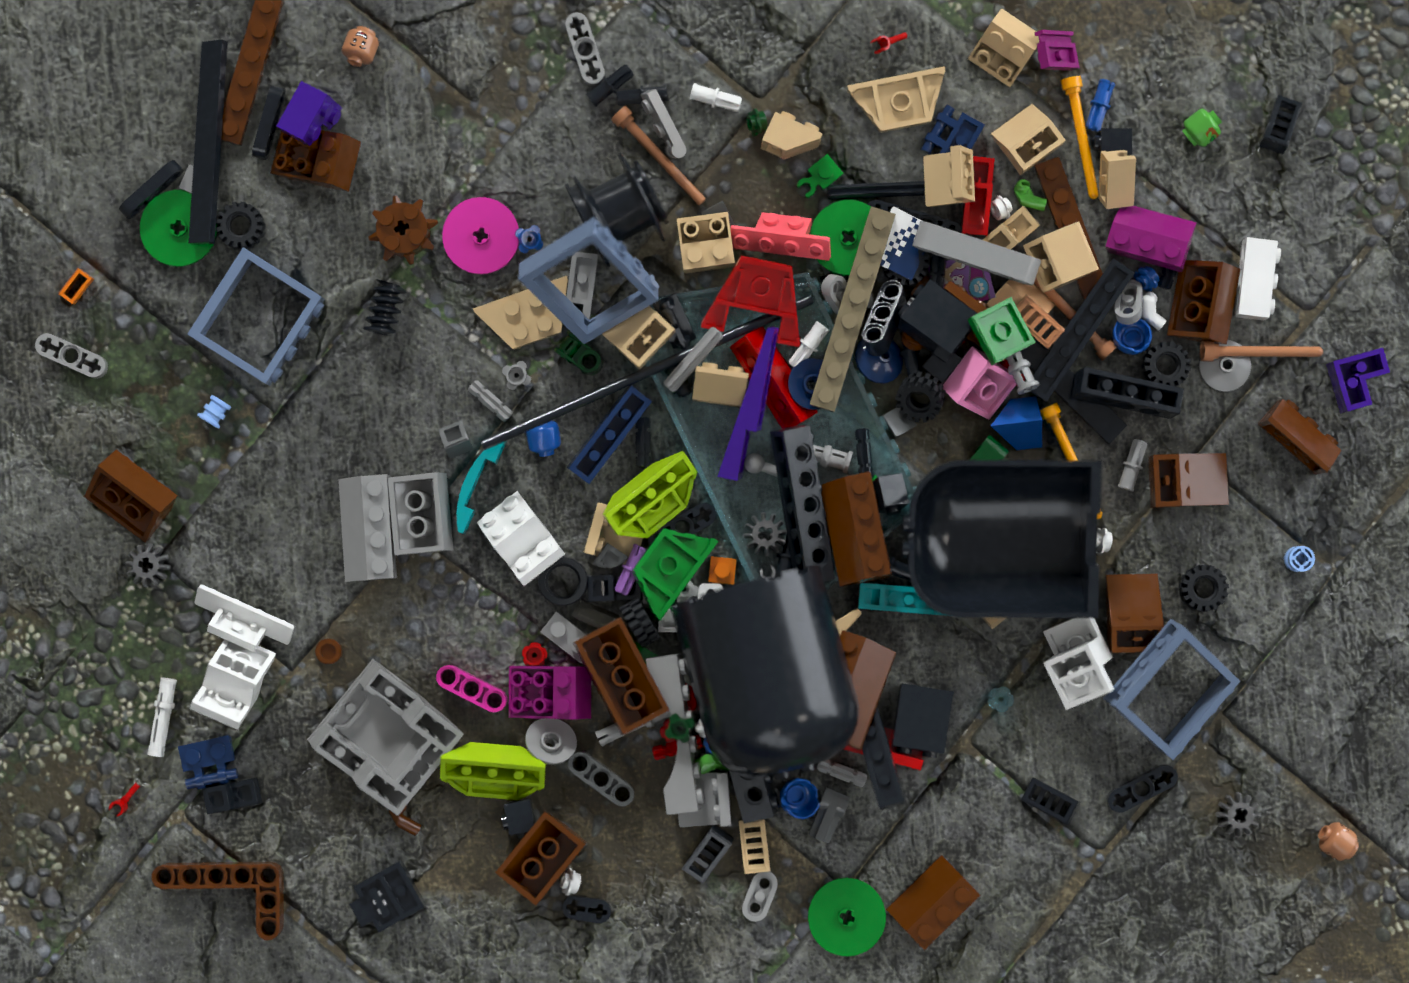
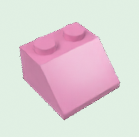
M972 346L943 384V390L957 404L990 420L1016 386L1013 375H1009L1007 368L999 362L991 365L986 354Z

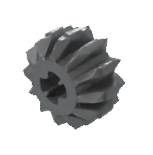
M761 512V522L753 515L751 519L756 525L745 524V528L752 530V533L743 534V538H753L746 546L751 548L756 543L758 545L754 552L756 555L759 554L761 547H764L765 556H769L768 547L770 546L777 553L779 548L774 543L778 542L781 545L786 543L785 540L778 538V535L787 534L786 530L778 531L777 529L784 524L783 520L778 521L776 524L772 523L776 517L775 514H772L769 521H766L765 512ZM763 527L765 530L771 529L772 534L769 536L772 538L769 541L765 538L759 539L758 534H761V532L758 530Z
M151 543L147 544L146 550L142 545H138V554L133 551L129 553L130 557L134 560L126 561L125 563L126 566H133V569L129 570L127 575H136L133 583L139 584L142 581L143 587H149L150 582L154 586H158V577L161 579L167 578V575L162 572L163 569H171L170 565L163 564L164 561L169 559V555L160 556L163 548L157 547L154 550V546ZM149 558V562L153 563V568L147 570V568H143V564L148 562L147 559Z
M1236 792L1234 800L1230 795L1225 796L1227 805L1222 802L1218 803V806L1224 809L1223 812H1216L1217 817L1224 818L1218 825L1219 827L1227 826L1226 834L1230 835L1234 831L1236 837H1241L1242 830H1244L1247 835H1250L1252 832L1249 826L1251 825L1256 828L1259 826L1257 822L1253 821L1254 818L1261 817V813L1253 812L1259 805L1257 802L1250 804L1252 798L1250 795H1246L1242 799L1241 793ZM1236 809L1243 811L1240 815L1241 820L1233 818L1236 815Z

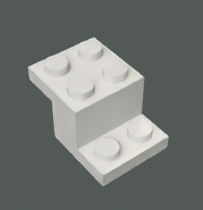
M518 491L505 498L500 505L487 512L477 522L494 549L510 566L523 586L565 555L551 533Z
M1071 618L1043 631L1054 656L1044 662V665L1066 710L1114 690L1103 667L1113 656L1094 618Z
M224 639L208 664L203 685L193 699L190 709L238 730L258 698L263 678L272 665L276 653L260 646L256 648L255 652H252Z

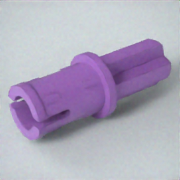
M637 544L633 545L626 564H622L624 569L615 586L616 592L626 596L629 595L635 582L632 569L647 549Z

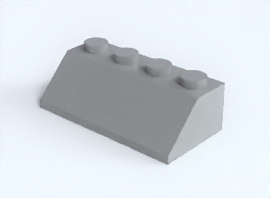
M369 475L338 479L345 582L397 578L388 478H390V475Z

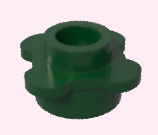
M755 108L748 113L746 123L754 137L767 130V118L763 111H758Z
M674 713L669 717L670 723L668 729L665 730V735L669 739L674 738L682 743H687L690 740V730L694 727V720L692 718H682L679 714ZM678 726L682 727L681 731L677 729Z

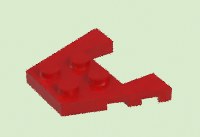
M741 255L701 321V328L710 329L715 327L720 332H724L728 310L732 306L782 316L777 343L800 347L792 266Z

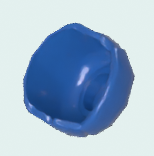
M1139 319L1136 323L1129 325L1121 324L1117 321L1112 331L1113 343L1119 351L1128 355L1144 352L1148 349L1152 340L1151 328L1143 319Z
M794 778L787 781L780 791L779 799L782 809L793 818L807 819L813 816L820 807L818 790L807 779Z

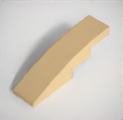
M1022 206L986 236L983 241L1012 250L1037 229L1040 224L1025 206ZM955 262L945 271V276L943 277L948 282L952 281L953 279L949 274L957 267L961 268L962 263Z

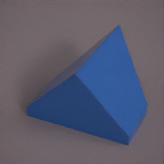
M1036 396L1010 399L991 427L1012 445L1016 451L1042 448V417Z

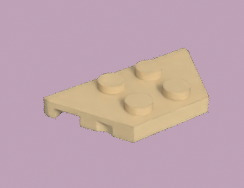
M945 66L848 85L847 90L880 133L927 124L932 121L945 73Z
M567 276L551 281L566 296ZM529 289L473 308L475 314L513 350L562 333L563 323Z

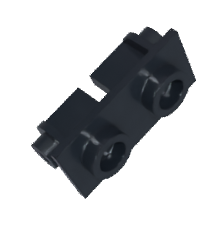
M676 293L652 304L655 311L675 329V333L669 339L673 349L679 346L681 349L688 348L690 346L689 342L697 339Z

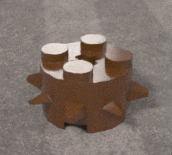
M393 196L392 205L386 207L383 211H373L372 214L377 219L376 232L369 236V240L380 241L384 246L383 260L388 261L397 255L405 257L408 263L412 265L414 264V255L420 253L422 249H434V245L429 240L430 229L437 225L438 221L426 219L422 213L423 200L419 199L414 204H409L406 202L402 203L398 196ZM401 225L409 227V229L405 230V235L397 232Z

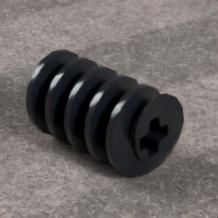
M376 279L377 282L382 284V286H377L373 289L379 296L371 297V301L377 306L368 308V311L374 314V316L366 317L365 320L371 326H365L363 330L387 336L388 334L396 333V330L390 327V324H397L399 320L393 317V314L401 313V310L395 305L404 303V300L398 297V294H406L407 291L397 284Z

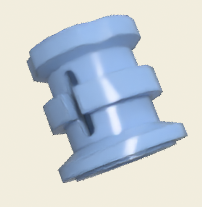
M211 395L210 403H206L203 407L205 408L204 412L197 415L219 429L220 425L218 422L220 419L224 420L226 416L224 413L226 410H230L231 406Z

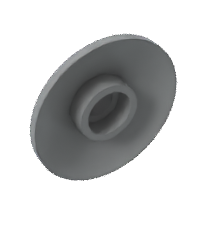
M1227 340V345L1219 344V346H1241L1230 340ZM1219 356L1214 361H1201L1200 359V374L1211 388L1224 392L1232 391L1241 387L1247 381L1251 372V360L1247 356ZM1225 360H1228L1231 363V368L1229 370L1223 367V362Z
M539 719L528 728L525 743L533 757L545 764L556 765L570 759L576 750L577 739L572 728L564 721L559 719ZM546 743L552 744L553 747L547 746Z

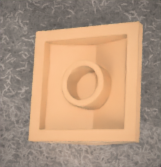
M1010 279L995 294L996 297L990 299L986 304L990 308L1012 297L1017 305L1027 294L1047 313L1055 306L1036 285L1030 286ZM1028 304L1020 312L1022 318L1032 308L1031 305ZM1035 311L1026 322L1030 325L1040 314Z

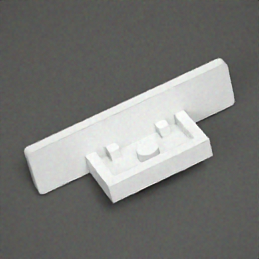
M204 585L198 587L194 603L215 613L208 624L207 632L252 652H255L264 635L286 645L290 643L294 625Z

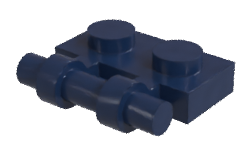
M946 105L942 113L939 112L935 118L937 122L931 133L928 132L924 138L925 143L921 150L931 154L935 146L941 149L939 153L941 154L951 152V146L961 145L972 149L985 124L963 112L958 121L951 118L955 109ZM945 127L953 129L947 141L940 138Z
M230 735L178 746L183 772L194 770V778L185 779L187 790L192 788L200 790L206 788V785L215 783L222 785L229 783V780L238 778L237 768L227 770L226 762L236 760ZM217 766L216 773L204 775L203 767Z

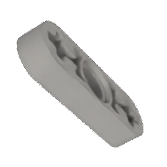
M572 13L567 17L565 26L582 78L587 85L597 86L604 80L605 71L589 22L585 15ZM578 19L579 23L584 22L581 26L583 36L589 34V37H581L576 41L573 40V38H578L576 29L570 28L573 25V20ZM589 43L593 47L592 53L588 56L580 55L578 53L579 45ZM597 58V61H592L595 71L600 70V73L597 74V79L593 80L591 76H586V74H589L588 64L582 65L581 62H589Z
M42 334L35 342L36 351L40 355L89 377L101 378L108 370L107 361L103 357L52 334ZM52 339L51 344L61 348L59 355L58 352L51 349L45 352V347L42 346L43 342H49ZM69 349H76L78 352V359L74 363H68L65 360V353ZM84 358L93 363L98 359V365L101 366V369L91 373L92 368L82 364Z

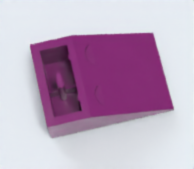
M509 666L508 718L591 719V678L585 666Z

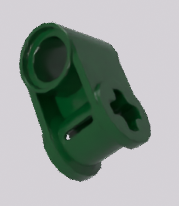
M568 330V336L553 351L568 363L576 366L587 375L598 374L603 366L599 354L589 347L587 343L583 344ZM589 356L597 359V364L592 369H587L583 365L584 360Z
M989 435L970 460H1003L1009 451Z

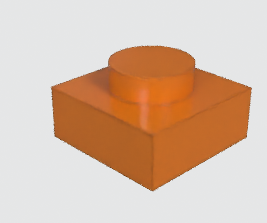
M711 556L708 582L734 585L737 559Z

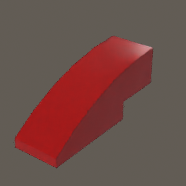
M973 156L975 201L963 203L961 233L988 236L995 158Z

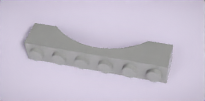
M681 653L647 658V668L669 707L671 715L677 713L682 718H692L694 720L693 712L688 711L687 700L691 699L689 685H685L684 682L687 667L685 660L681 659ZM678 726L677 729L681 731L682 727ZM691 730L689 733L690 740L687 743L677 740L675 766L670 779L663 789L667 815L699 811L702 808L701 804L705 802L703 788H699L698 778H701L699 762L695 763L694 752L698 751L697 740L695 736L692 737Z

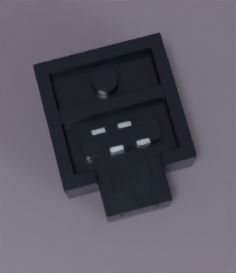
M402 859L355 885L354 889L359 898L349 904L361 927L373 922L378 932L387 929L426 906Z

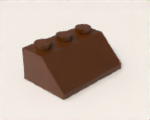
M1186 260L1183 271L1178 272L1167 335L1198 342L1212 341L1227 345L1241 269L1225 262Z
M1278 400L1258 422V425L1315 475L1328 472L1342 451L1337 447L1338 442L1329 434L1324 435L1317 429L1319 425L1308 416L1304 418L1298 412L1299 407L1291 400Z
M118 450L112 452L97 466L84 495L86 499L145 543L171 511L178 496Z
M545 811L495 873L536 906L587 842L567 825Z
M941 855L886 910L925 950L981 895Z

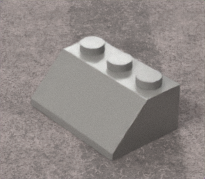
M435 472L388 478L394 554L408 555L454 550L447 473Z

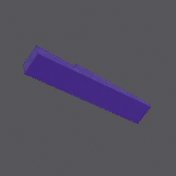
M777 327L767 329L717 477L735 481L743 478L750 432H757L762 428L779 331Z

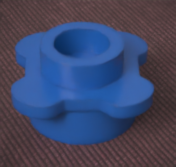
M532 225L528 229L519 228L516 230L515 236L519 239L520 245L518 249L521 253H527L531 249L540 250L543 247L538 226ZM527 237H531L530 242L527 241Z
M1140 267L1138 269L1139 272L1135 271L1133 276L1135 280L1141 283L1143 290L1151 292L1152 288L1158 286L1159 276L1151 267Z

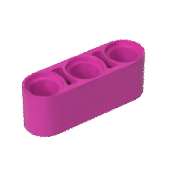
M443 666L437 672L436 680L442 688L487 711L499 712L507 705V695L503 690L456 666ZM447 669L452 670L456 675V679L452 684H446L443 681L442 675ZM470 681L477 683L479 686V691L475 696H470L465 690L466 684ZM492 693H497L502 698V704L498 708H494L489 704L488 699Z

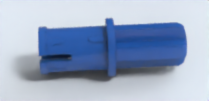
M1106 79L1099 80L1094 100L1090 101L1092 107L1086 123V127L1089 130L1099 131L1101 129L1106 110L1110 109L1109 101L1115 87L1114 82L1110 83Z

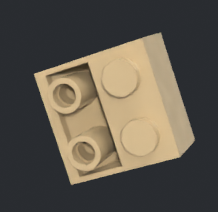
M1001 8L968 59L1011 87L1037 49L1039 37L1035 36V30Z
M1033 104L990 134L1020 176L1061 147L1066 141L1053 122Z
M782 111L781 114L775 112L762 139L761 149L782 159H787L819 147L822 133L818 132L819 128L811 123L805 122L803 125L795 121L796 117Z
M728 212L677 219L684 274L735 266Z
M1080 222L1043 235L1023 245L1027 255L1041 260L1036 278L1043 293L1063 287L1099 270Z
M648 306L602 333V335L640 370L675 333V329Z
M703 362L702 367L696 366L692 401L741 408L746 393L748 373H743L744 368L728 366V370L718 369V364Z

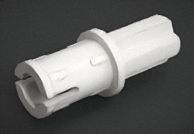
M694 83L690 94L691 100L710 104L712 108L718 106L735 112L739 111L742 103V98L739 96L721 92L719 88L715 90L697 85L696 83Z
M816 321L804 339L801 338L802 344L789 360V364L794 367L799 362L808 359L813 351L817 353V347L830 330Z

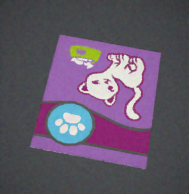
M948 260V261H946V269H945V271H946L951 265H953L956 261H953V260ZM961 264V268L957 267L949 274L953 279L952 282L963 286L975 300L985 301L996 297L989 272ZM944 278L945 287L948 284V281Z

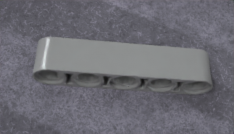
M920 221L912 244L913 247L1030 286H1033L1041 264V260L924 221Z

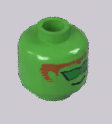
M1201 108L1184 121L1185 128L1182 131L1194 147L1197 144L1205 147L1221 134V129L1218 125L1222 121L1213 110L1208 113L1205 109Z

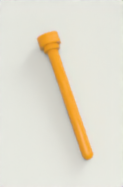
M1081 76L1068 77L1061 80L1062 90L1066 92V95H1069L1088 195L1091 199H1096L1099 193L1079 96L1081 87H1083Z
M1056 402L1041 409L1042 420H1045L1047 424L1050 423L1066 460H1078L1059 420L1061 418L1059 414L1061 410L1058 403ZM1102 511L1101 514H1097V519L1102 517Z

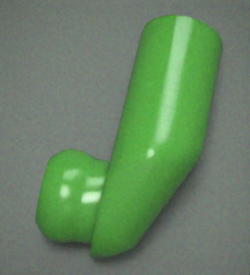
M1025 179L1019 180L1014 187V193L1019 203L1027 208L1044 211L1047 199L1034 196L1029 187V181Z
M708 753L695 759V763L699 762L701 774H706L714 769L729 771L713 754Z

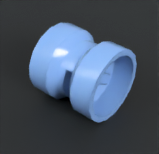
M1306 546L1292 547L1284 555L1286 567L1294 572L1307 571L1312 568L1315 562L1313 551Z

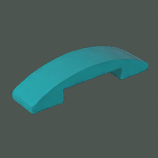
M507 441L483 451L466 475L457 504L458 532L466 534L476 512L466 506L487 460L497 464Z
M860 583L858 609L944 615L924 603L914 587Z

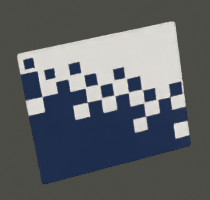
M893 206L890 212L896 215L880 265L912 280L919 266V252L912 244L922 220Z

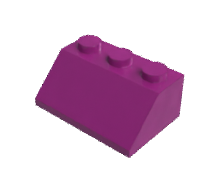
M1136 206L1120 207L1113 220L1105 247L1107 252L1182 272L1197 222Z

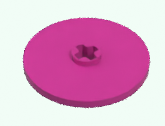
M486 197L465 200L458 204L445 220L442 232L445 251L451 261L466 272L473 274L496 272L512 260L518 249L519 239L515 236L516 230L519 229L518 223L512 212L497 200ZM484 229V233L488 235V238L478 242L474 234Z

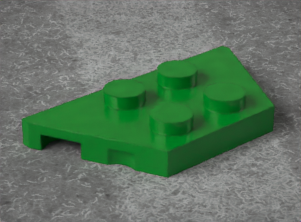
M662 529L632 569V573L656 620L660 621L716 546L718 540L698 537L689 533H678L669 529Z

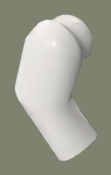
M1147 292L1143 295L1141 317L1159 331L1167 320L1156 313L1157 295L1153 292Z

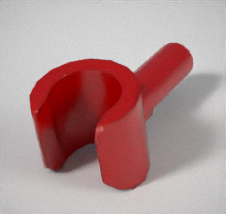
M906 32L893 37L881 35L871 41V43L878 42L880 44V49L874 53L884 52L889 49L890 45L907 39L908 36Z
M135 782L121 799H117L109 805V810L118 804L121 807V811L117 816L125 813L128 809L127 803L140 788V785Z

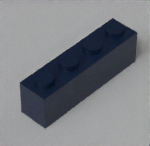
M628 386L568 464L567 468L590 484L652 401L633 386Z

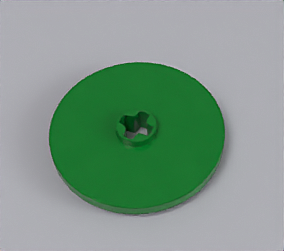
M170 190L156 196L145 208L140 221V236L146 250L159 262L174 267H184L197 263L210 252L214 245H192L188 243L192 193L185 190ZM178 222H181L185 230L180 231L179 235H176V231L172 228L177 226Z
M841 200L828 205L820 211L812 223L810 235L830 238V260L816 259L822 267L837 275H850L871 206L856 200ZM853 233L854 242L847 241L844 243L843 234L850 235Z
M838 878L824 884L815 893L809 905L808 924L814 939L822 948L835 955L855 956L868 951L878 942L885 928L886 912L881 897L873 887L859 879ZM850 910L851 916L854 919L853 921L848 920L847 924H844L840 914Z

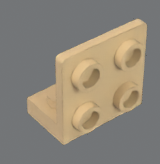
M958 145L951 146V152L924 156L925 202L927 207L975 201L973 150Z
M598 502L584 553L598 556L606 543H609L629 557L633 545L641 546L643 538L616 535L603 516L607 505Z

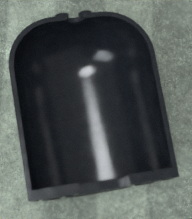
M954 460L943 463L929 471L920 480L913 492L908 516H903V532H907V542H903L902 555L903 558H908L911 582L918 596L933 610L952 617L1098 618L1100 566L1096 563L1097 514H1101L1102 461Z
M820 565L808 566L804 570L794 569L776 574L777 578L768 576L753 579L700 595L701 598L685 600L678 603V606L670 607L709 748L724 767L738 775L750 778H764L774 775L775 780L791 776L789 772L791 770L799 769L800 773L815 770L814 764L826 761L840 753L848 745L856 731L859 719L858 699Z

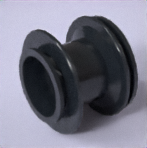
M619 153L618 157L625 173L590 191L581 185L576 176L573 177L574 186L570 187L568 183L564 184L583 224L595 218L604 228L607 227L617 242H622L653 226L663 242L666 240L659 223L664 222L665 225L668 224V218L637 160L633 162L634 167L631 168L623 154ZM597 248L606 267H610V260Z

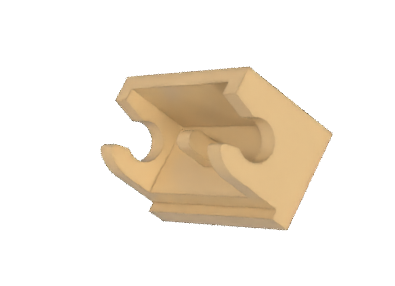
M1125 150L1101 151L1099 200L1106 209L1134 206L1135 156H1127V151Z

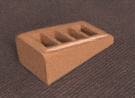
M1026 294L1016 306L1019 312L1028 304L1032 306L1023 317V320L1031 335L1048 349L1065 331V328ZM1037 311L1040 315L1029 325L1026 321ZM1045 318L1047 320L1046 324L1038 332L1034 330L1041 320ZM1053 325L1055 329L1046 339L1043 338L1042 335Z

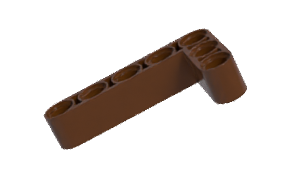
M275 862L166 863L155 868L152 873L153 884L161 889L256 888L257 934L263 940H272L281 934L283 930V869ZM244 868L248 870L250 878L247 882L239 879V869ZM266 868L274 870L276 874L274 881L271 882L265 879L264 870ZM162 869H166L171 873V881L169 883L162 881L160 877ZM188 869L196 871L198 876L196 882H190L187 879L186 872ZM214 869H220L223 872L222 882H217L213 879L212 871ZM267 894L274 896L276 899V905L272 908L264 903V897ZM265 921L274 922L276 925L275 933L270 934L265 931Z

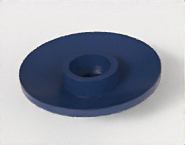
M863 339L856 347L855 360L857 367L864 377L874 383L885 384L893 381L900 374L903 366V358L899 354L901 351L894 341H892L887 353L884 354L885 359L881 356L870 355Z
M810 358L803 360L795 365L789 374V393L793 400L805 409H821L809 405L814 390H810L807 386L808 381H812L816 385L823 362L821 359Z

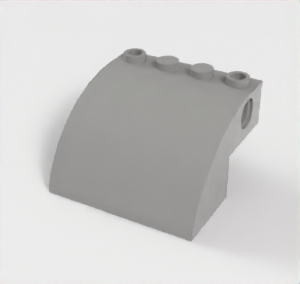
M372 659L307 740L316 752L351 776L361 790L398 816L439 766L441 755L450 752L464 734L420 694Z

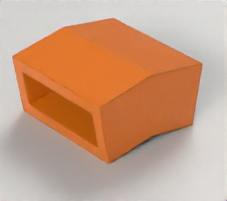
M77 268L58 294L71 304H76L94 278L82 269ZM81 275L86 278L72 298L68 296L67 293Z

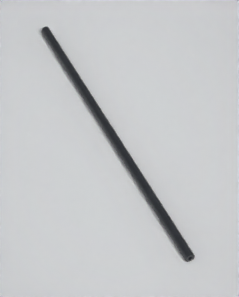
M809 294L796 300V310L798 311L814 304L812 296ZM766 313L722 333L723 338L714 348L781 319L782 316ZM695 346L480 441L485 451L680 364Z

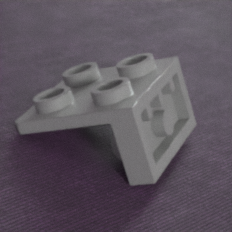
M727 771L701 774V778H698L699 788H703L705 802L701 804L702 808L699 811L678 813L679 826L692 827L719 824L721 826H731Z

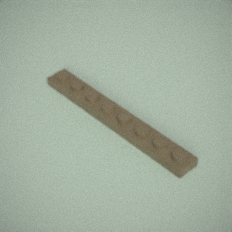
M872 206L870 208L809 404L811 406L835 412L896 215L894 213Z

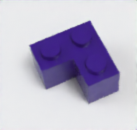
M301 81L276 127L285 134L311 146L312 142L319 137L321 126L331 130L332 126L338 123L342 107L328 94Z
M1383 348L1326 364L1340 414L1372 405L1366 380L1390 373Z

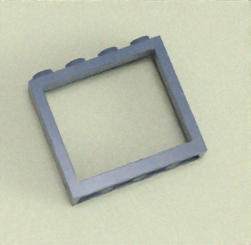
M595 218L590 219L519 263V280L583 344L658 301L659 285L655 281V276L649 275L643 269L641 262L627 252L624 244L620 241L617 242L607 227L604 228ZM593 243L638 291L589 320L543 272Z
M243 247L191 327L188 335L270 386L272 382L275 383L283 373L281 368L285 361H290L297 351L295 346L299 339L304 340L311 329L309 324L314 317L318 318L322 313L321 310L325 306L323 304L325 299ZM252 262L310 298L307 306L264 373L205 336Z
M1170 619L1113 686L1114 690L1107 693L1103 699L1160 752L1174 760L1183 751L1192 737L1200 731L1210 716L1217 711L1227 696L1234 691L1240 680L1184 626ZM1183 641H1186L1220 675L1163 741L1127 706Z

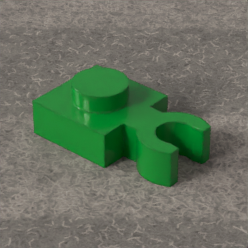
M826 154L807 170L811 177L800 179L796 187L800 188L804 184L809 185L810 191L805 194V198L808 199L814 195L817 186H820L824 191L829 185H832L843 176L844 173L831 157Z

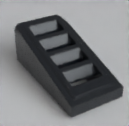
M1278 95L1259 146L1279 154H1284L1289 145L1303 103ZM1279 107L1291 110L1293 114L1279 110ZM1276 116L1288 120L1290 122L1286 123L1284 121L1276 119ZM1273 127L1279 128V129H1281V130L1286 131V133L1277 131V130L1272 129V128H1273Z
M1032 777L1021 799L1023 802L1066 825L1070 824L1081 803ZM1039 786L1042 789L1036 801H1034L1031 798L1035 790ZM1047 791H1049L1051 795L1046 805L1043 806L1041 802ZM1058 796L1061 799L1055 811H1053L1050 808L1053 802L1055 801L1056 797ZM1067 801L1070 805L1065 815L1062 816L1060 812Z
M712 825L690 855L682 870L703 884L730 848L734 838L717 825ZM711 837H714L715 839H717L719 842H721V843L723 844V846L720 845V844H719L718 842H716L715 840H713ZM708 844L713 849L718 851V853H713L712 851L707 849L705 845ZM702 853L712 860L711 863L704 860L699 854ZM695 861L701 866H703L706 870L703 872L696 866H694L692 863Z

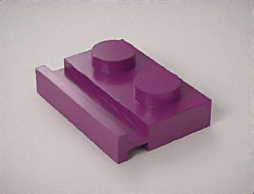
M1040 30L1034 32L1035 36L1039 37L1037 50L1041 69L1074 70L1079 68L1075 43L1071 42L1070 37L1073 36L1072 31Z

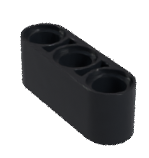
M896 280L886 281L882 284L862 331L867 351L873 356H882L889 350L900 319L897 314L907 303L903 287Z

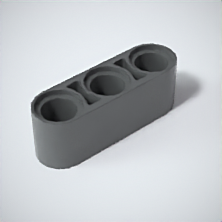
M578 751L570 757L568 761L570 771L618 806H626L632 802L635 791L629 782L584 751ZM582 756L587 760L588 766L585 770H577L574 767L573 761L576 757ZM597 772H605L608 775L609 782L606 785L600 786L595 782L594 776ZM626 787L630 792V797L625 801L619 800L615 795L617 788Z

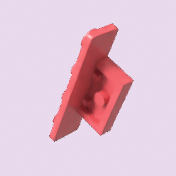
M762 212L755 228L730 226L733 249L827 261L831 257L830 238L809 235L812 218Z

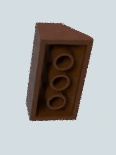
M871 472L845 476L821 484L822 499L840 587L891 577Z
M621 617L573 642L581 661L621 735H625L670 710Z
M842 630L840 638L859 704L858 725L847 746L861 750L897 653L866 637Z

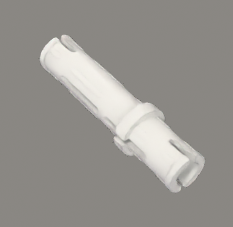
M160 678L158 697L154 701L156 709L147 755L164 757L170 715L175 707L173 700L177 683L176 679Z

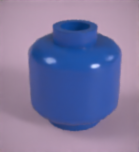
M555 421L547 422L526 432L529 450L539 453L540 457L553 455L554 450L561 445L559 426Z

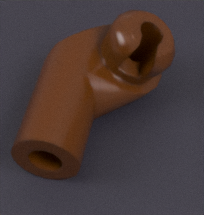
M406 806L398 816L389 810V814L397 827L414 836L418 834L421 824L403 814L407 808Z

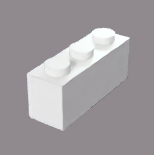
M1250 237L1242 240L1239 264L1241 270L1236 292L1234 317L1266 320L1270 317V314L1273 315L1275 299H1272V290L1276 289L1278 283V274L1274 273L1275 263H1279L1281 249L1277 248L1278 241Z

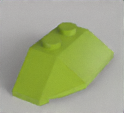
M684 451L652 463L612 495L603 512V516L616 535L649 538L688 506L697 471Z
M469 742L441 755L440 780L445 783L448 782L453 788L466 796L520 800L537 790L544 789L546 764L533 757L522 746Z

